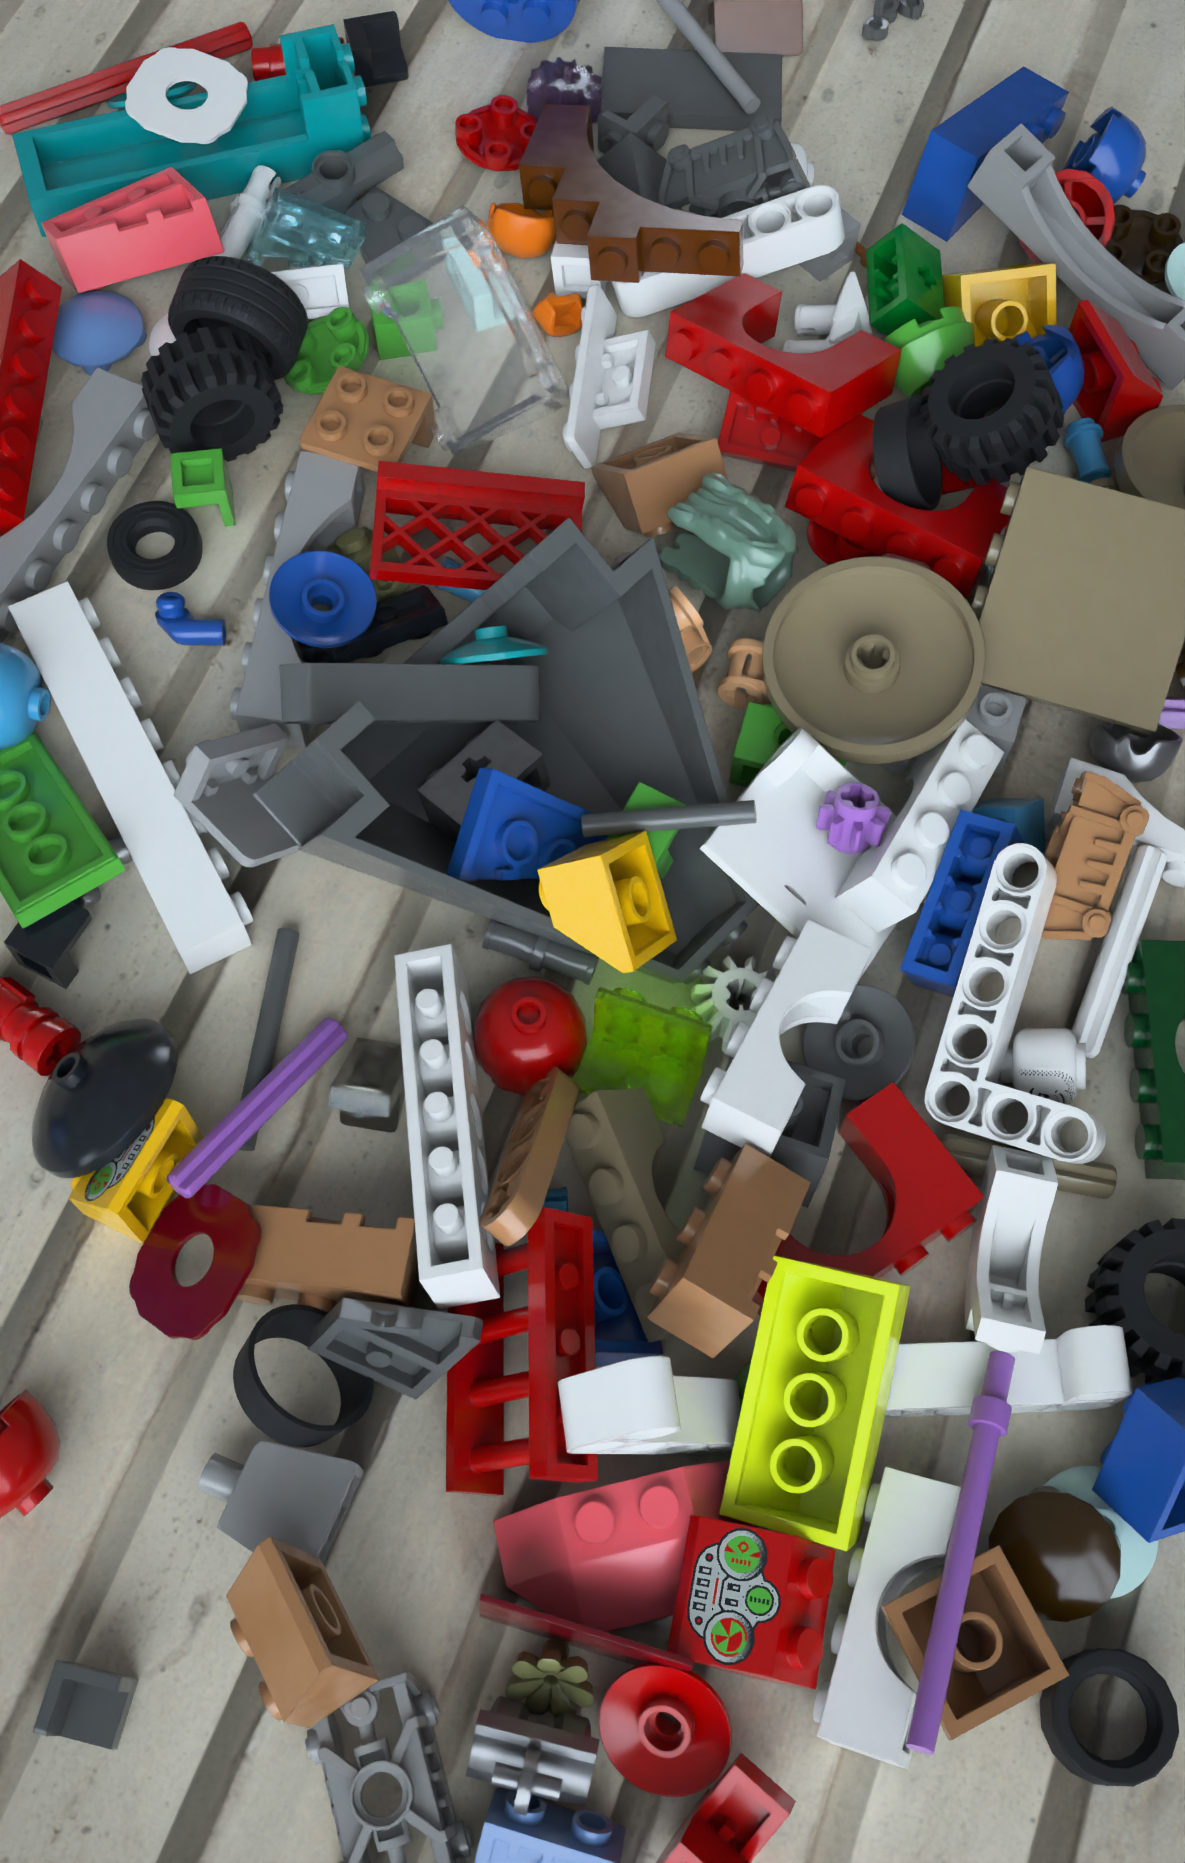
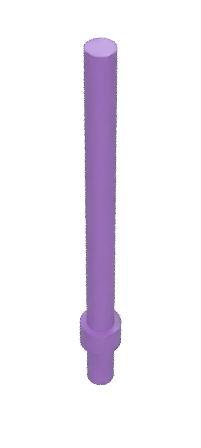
M1002 1351L990 1352L981 1395L975 1396L972 1402L968 1425L973 1429L906 1741L908 1748L928 1755H933L935 1751L999 1437L1007 1434L1012 1411L1011 1405L1007 1403L1015 1358L1011 1354Z

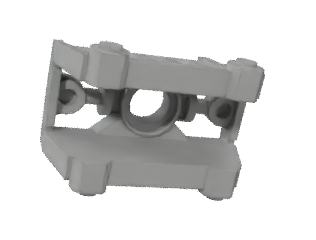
M404 1672L380 1680L340 1707L346 1720L351 1725L357 1726L362 1746L353 1749L357 1767L345 1758L339 1725L333 1712L313 1725L312 1729L307 1730L305 1746L308 1757L313 1759L315 1765L321 1763L324 1772L325 1784L344 1859L338 1863H371L367 1846L372 1834L374 1835L377 1852L380 1853L387 1850L390 1863H407L403 1844L412 1841L407 1822L430 1838L436 1863H467L466 1858L471 1856L470 1848L473 1847V1841L469 1826L465 1827L463 1820L457 1821L433 1728V1725L438 1724L437 1716L440 1715L435 1695L431 1696L429 1689L423 1691L422 1686L410 1672ZM389 1687L393 1688L403 1728L392 1756L387 1738L377 1740L373 1724L379 1713L380 1691ZM378 1772L392 1774L398 1779L402 1787L400 1806L388 1817L372 1815L366 1809L363 1802L362 1792L365 1783L372 1775Z

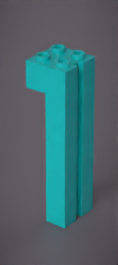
M334 24L279 35L286 75L248 83L247 104L232 129L209 144L180 143L146 130L127 114L126 109L12 134L29 202L41 236L46 237L42 222L169 167H173L207 201L242 193L252 176L254 168L263 165L276 172L270 185H272L276 177H280L282 183L296 181L313 172L312 163L320 153L329 150H338L346 153L371 138L370 127L366 114H361L360 107L367 105L366 92L361 76L352 75V73H355V65L349 43L341 44ZM203 92L168 101L180 109H195L206 102L208 93Z

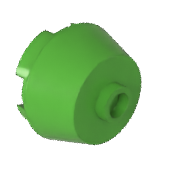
M950 306L941 308L939 311L941 319L929 320L918 325L916 319H913L893 331L883 340L902 349L894 385L906 398L913 395L922 396L924 388L932 386L929 378L935 370H942L946 366L944 362L953 354L956 357L965 352L964 347L975 344L974 325L966 321L960 307Z

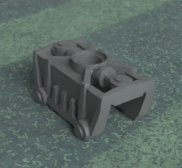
M766 113L755 117L748 128L691 149L686 144L672 148L668 152V161L665 163L659 190V203L672 209L690 204L689 210H684L685 212L722 218L811 187L798 159H796V153L778 120L774 121L772 114Z

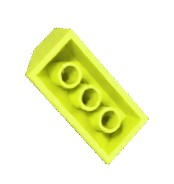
M774 1256L773 1260L778 1263L771 1279L767 1283L719 1514L848 1551L861 1538L865 1518V1505L871 1488L911 1286L842 1269Z

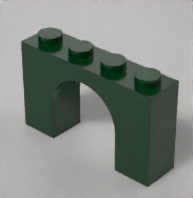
M1140 940L1132 961L1128 964L1127 975L1121 989L1122 994H1128L1130 1011L1125 1019L1124 1038L1126 1046L1133 1048L1135 1068L1132 1069L1130 1074V1097L1133 1103H1139L1141 1124H1138L1135 1132V1151L1137 1157L1144 1160L1146 1179L1185 1180V1074L1179 1064L1175 1046L1178 1026L1185 1021V941Z

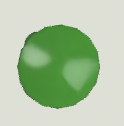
M338 307L330 312L329 315L319 317L308 323L307 332L295 365L284 376L286 384L298 393L309 395L321 394L325 392L338 366L359 371L369 350L370 338L365 325L356 319L353 312L347 307Z

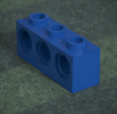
M960 810L900 966V970L914 985L954 997L994 861L998 854L1007 846L1025 843L1015 824Z

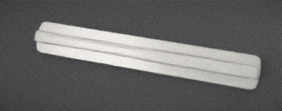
M1141 845L1134 852L1112 914L1110 926L1104 937L1071 1030L1076 1037V1043H1086L1087 1058H1094L1100 1052L1127 975L1128 964L1132 961L1167 861V854L1153 846Z

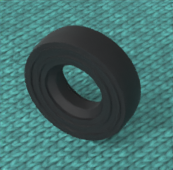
M148 501L126 509L114 520L107 536V550L114 569L127 583L145 590H163L184 582L195 572L202 558V539L196 522L186 510L177 508L175 504L170 502ZM164 532L171 535L175 540L173 549L163 557L146 559L136 553L138 541L147 534Z

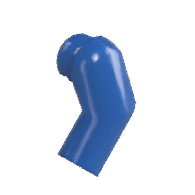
M166 592L157 598L156 606L158 610L155 612L157 624L174 642L187 646H225L226 623L224 619H196L184 607L185 598L177 592Z

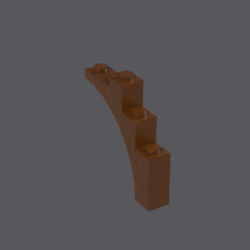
M545 104L519 163L524 209L553 210L557 244L588 245L591 280L639 283L643 271L741 276L744 266L743 220L693 214L672 209L639 196L615 181L596 160L593 154L594 141L590 105Z

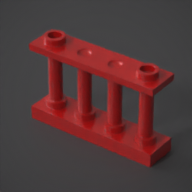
M543 1207L539 1217L528 1231V1243L505 1250L503 1244L495 1243L500 1298L448 1308V1313L473 1316L483 1320L481 1341L447 1371L446 1492L487 1496L504 1495V1469L529 1465V1479L574 1483L598 1480L597 1454H573L567 1452L558 1388L560 1380L596 1369L592 1217ZM528 1269V1306L504 1312V1276ZM528 1333L529 1370L504 1376V1338ZM529 1398V1437L504 1442V1403Z

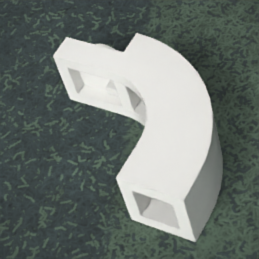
M992 1145L980 1191L984 1198L977 1206L975 1215L977 1221L974 1223L965 1289V1329L974 1331L975 1340L986 1342L997 1350L1004 1352L1023 1350L1040 1354L1046 1329L1039 1299V1267L1043 1239L1058 1180L1052 1158Z

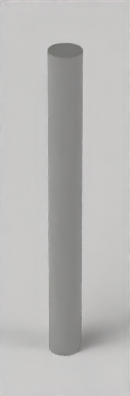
M656 0L747 114L754 113L761 104L760 99L680 0Z

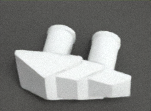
M850 272L849 276H847L837 304H799L796 308L794 321L797 336L828 335L826 340L788 339L784 344L783 351L791 353L819 352L836 345L860 330L872 335L866 304L855 272Z

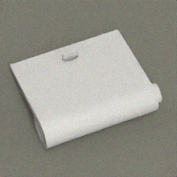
M801 727L774 752L737 800H755L757 822L717 826L699 849L797 939L809 919L872 949V953L860 976L861 978L897 923L877 933L835 898L858 858L872 845L869 844L865 851L856 854L843 853L827 843L829 830L816 829L819 807L824 804L828 790L837 792L838 788L844 784L861 782ZM879 800L878 806H885V805ZM892 811L890 812L887 829L897 817ZM931 886L929 887V889H928L926 895L924 896V898H923V900H922V902H923L924 904H925V901H926V898H927V896H928V893H929V891H930Z

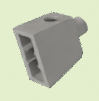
M258 1440L253 1446L245 1465L214 1453L201 1474L198 1490L227 1502L217 1528L251 1552H254L259 1543L271 1536L321 1559L324 1565L364 1475V1471L357 1463L347 1459Z

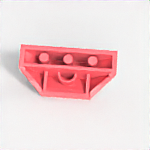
M730 1461L682 1466L557 1497L493 1521L507 1588L549 1615L603 1632H610L673 1615L690 1515L703 1516L751 1527L756 1525L719 1514Z

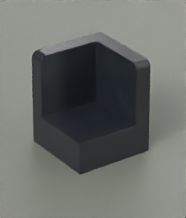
M395 11L343 19L346 43L350 45L355 65L353 76L360 75L364 87L403 81L409 78L408 68L401 48L399 20Z
M71 901L24 929L18 922L4 941V944L19 965L67 989L79 972L68 953L91 922L92 916L87 909Z

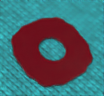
M216 1184L203 1185L191 1198L187 1199L179 1194L178 1197L163 1209L137 1254L134 1273L129 1285L130 1295L134 1299L138 1313L142 1318L172 1339L188 1338L198 1340L204 1337L216 1323L227 1315L254 1267L256 1251L261 1239V1227L258 1221L255 1220L250 1205ZM206 1234L212 1240L214 1248L211 1266L199 1282L191 1286H182L175 1274L177 1257L187 1241L194 1236Z

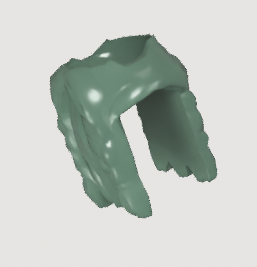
M715 472L705 474L701 481L703 488L699 487L697 493L692 492L688 495V499L684 501V504L676 503L667 513L672 522L678 527L691 531L692 534L680 533L674 540L673 548L665 546L661 549L658 555L661 567L666 571L677 573L680 580L688 581L694 589L702 590L706 597L715 598V601L724 609L748 608L760 612L780 592L788 579L792 577L793 558L795 553L799 552L796 534L791 524L776 513L770 504L762 502L756 495L748 494L743 488L732 485L721 474Z

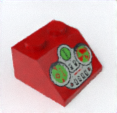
M690 1515L667 1652L695 1660L694 1663L754 1679L816 1689L819 1665L823 1656V1636L829 1594L833 1585V1566L836 1550L794 1535Z

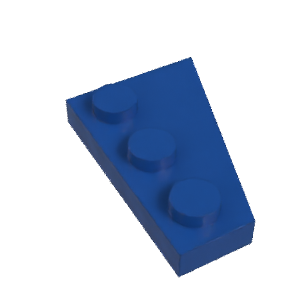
M479 768L446 875L460 881L540 879L538 869L586 844L606 840L608 835L584 837L581 824L582 814H591V812L493 768Z

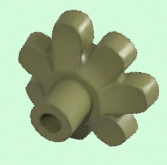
M559 1639L547 1640L543 1644L540 1658L525 1651L516 1656L511 1668L515 1675L509 1678L505 1693L508 1698L515 1700L526 1698L524 1705L530 1710V1713L535 1715L543 1714L547 1710L548 1705H551L555 1718L563 1715L565 1712L576 1715V1704L582 1707H589L594 1701L593 1685L587 1681L589 1677L588 1664L580 1656L568 1658L569 1648L564 1641Z

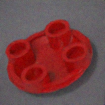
M499 95L491 100L490 105L474 109L468 114H462L457 117L455 121L457 147L466 159L479 167L493 171H516L519 169V163L538 121L529 113L518 108V103L514 98Z

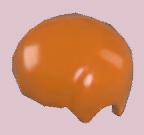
M491 203L487 229L491 239L501 251L516 258H537L547 253L556 240L553 210H547L541 215L534 209H524V205L519 203H501L497 206L496 203Z

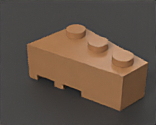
M746 1143L731 1161L720 1157L703 1186V1189L711 1194L704 1210L702 1211L695 1206L676 1237V1240L685 1245L676 1263L667 1258L649 1287L648 1292L656 1296L657 1299L647 1319L711 1358L720 1353L754 1321L760 1305L753 1302L752 1299L762 1279L766 1282L771 1279L778 1263L773 1260V1257L781 1240H785L789 1236L811 1182Z
M250 1205L255 1220L258 1221L261 1227V1239L257 1247L254 1267L236 1298L253 1304L272 1305L274 1297L295 1300L297 1304L312 1306L327 1313L343 1297L413 1308L419 1282L414 1218L398 1217L396 1228L387 1229L365 1226L366 1217L363 1214L344 1212L341 1222L312 1217L313 1212L309 1209Z

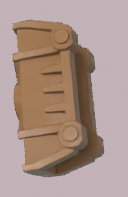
M1084 771L1080 778H1076L1071 791L1074 794L1072 799L1074 800L1073 805H1070L1067 812H1061L1059 818L1063 819L1061 825H1056L1044 855L1054 866L1057 874L1056 889L1041 935L1045 939L1091 941L1093 937L1101 938L1106 935L1113 917L1109 909L1136 836L1144 833L1150 816L1148 811L1141 807L1142 802L1107 777Z

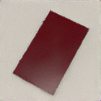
M481 1594L479 1599L480 1617L549 1639H559L568 1645L637 1666L651 1662L689 1672L694 1665L695 1660L485 1594Z

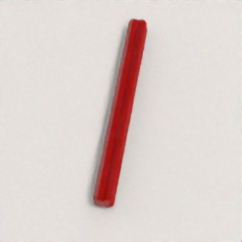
M238 22L169 47L195 49L223 60L250 50L253 47L250 31L245 23ZM159 50L0 105V126L5 134L10 135L127 92L126 87L143 61L155 55Z

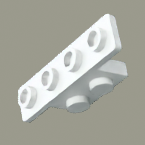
M599 284L589 286L586 306L581 311L583 326L580 344L575 349L576 371L574 383L569 388L570 409L568 422L563 426L565 446L569 452L574 453L584 469L591 468L596 464L601 429L646 420L656 342L649 330L614 337L617 314Z

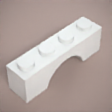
M965 719L944 742L919 755L905 778V781L913 787L908 801L882 835L880 845L878 847L872 845L858 858L835 898L877 933L916 913L934 880L960 810L972 812L1005 752Z
M809 919L797 940L787 935L772 966L780 970L775 982L767 978L763 979L750 1005L749 1010L757 1013L756 1018L751 1026L740 1022L727 1047L725 1054L734 1059L727 1072L718 1067L715 1068L702 1093L700 1100L710 1106L701 1128L741 1148L746 1143L766 1156H771L805 1086V1083L791 1069L783 1055L780 1035L788 1029L804 1023L823 1022L837 1024L872 953V949Z
M888 1467L884 1469L881 1485L877 1483L872 1484L865 1505V1521L871 1523L865 1548L857 1547L855 1549L848 1572V1585L854 1588L848 1614H839L832 1633L831 1652L837 1654L831 1682L824 1680L821 1683L815 1699L813 1719L815 1722L820 1723L817 1733L819 1738L857 1753L907 1770L909 1769L913 1750L906 1746L917 1693L907 1685L893 1663L888 1645L889 1622L881 1607L897 1599L902 1590L918 1576L944 1567L961 1487Z

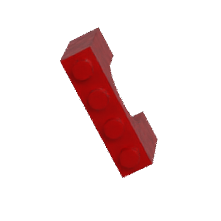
M745 273L670 311L665 352L666 358L820 438L825 437L892 395L902 349L863 330L856 332L826 350L813 353L784 352L762 345V343L775 336L782 291Z
M861 414L826 435L798 464L784 507L879 556L885 553H892L926 563L931 571L952 584L965 599L968 598L986 574V565L984 563L993 534L1001 533L1002 529L1007 525L1010 516L1000 513L1008 487L998 484V482L992 479L988 485H977L959 506L944 511L915 509L887 496L873 481L877 476L873 453L874 421Z
M892 1082L848 1112L838 1131L882 1191L887 1211L886 1226L882 1238L861 1252L851 1255L834 1256L811 1250L789 1234L785 1240H781L774 1256L842 1269L876 1278L883 1277L895 1268L898 1274L903 1276L930 1255L924 1246L941 1234L947 1242H950L970 1228L977 1221L972 1212L984 1196L895 1083ZM763 1279L752 1299L753 1302L760 1305L757 1312L759 1316H761L768 1283Z

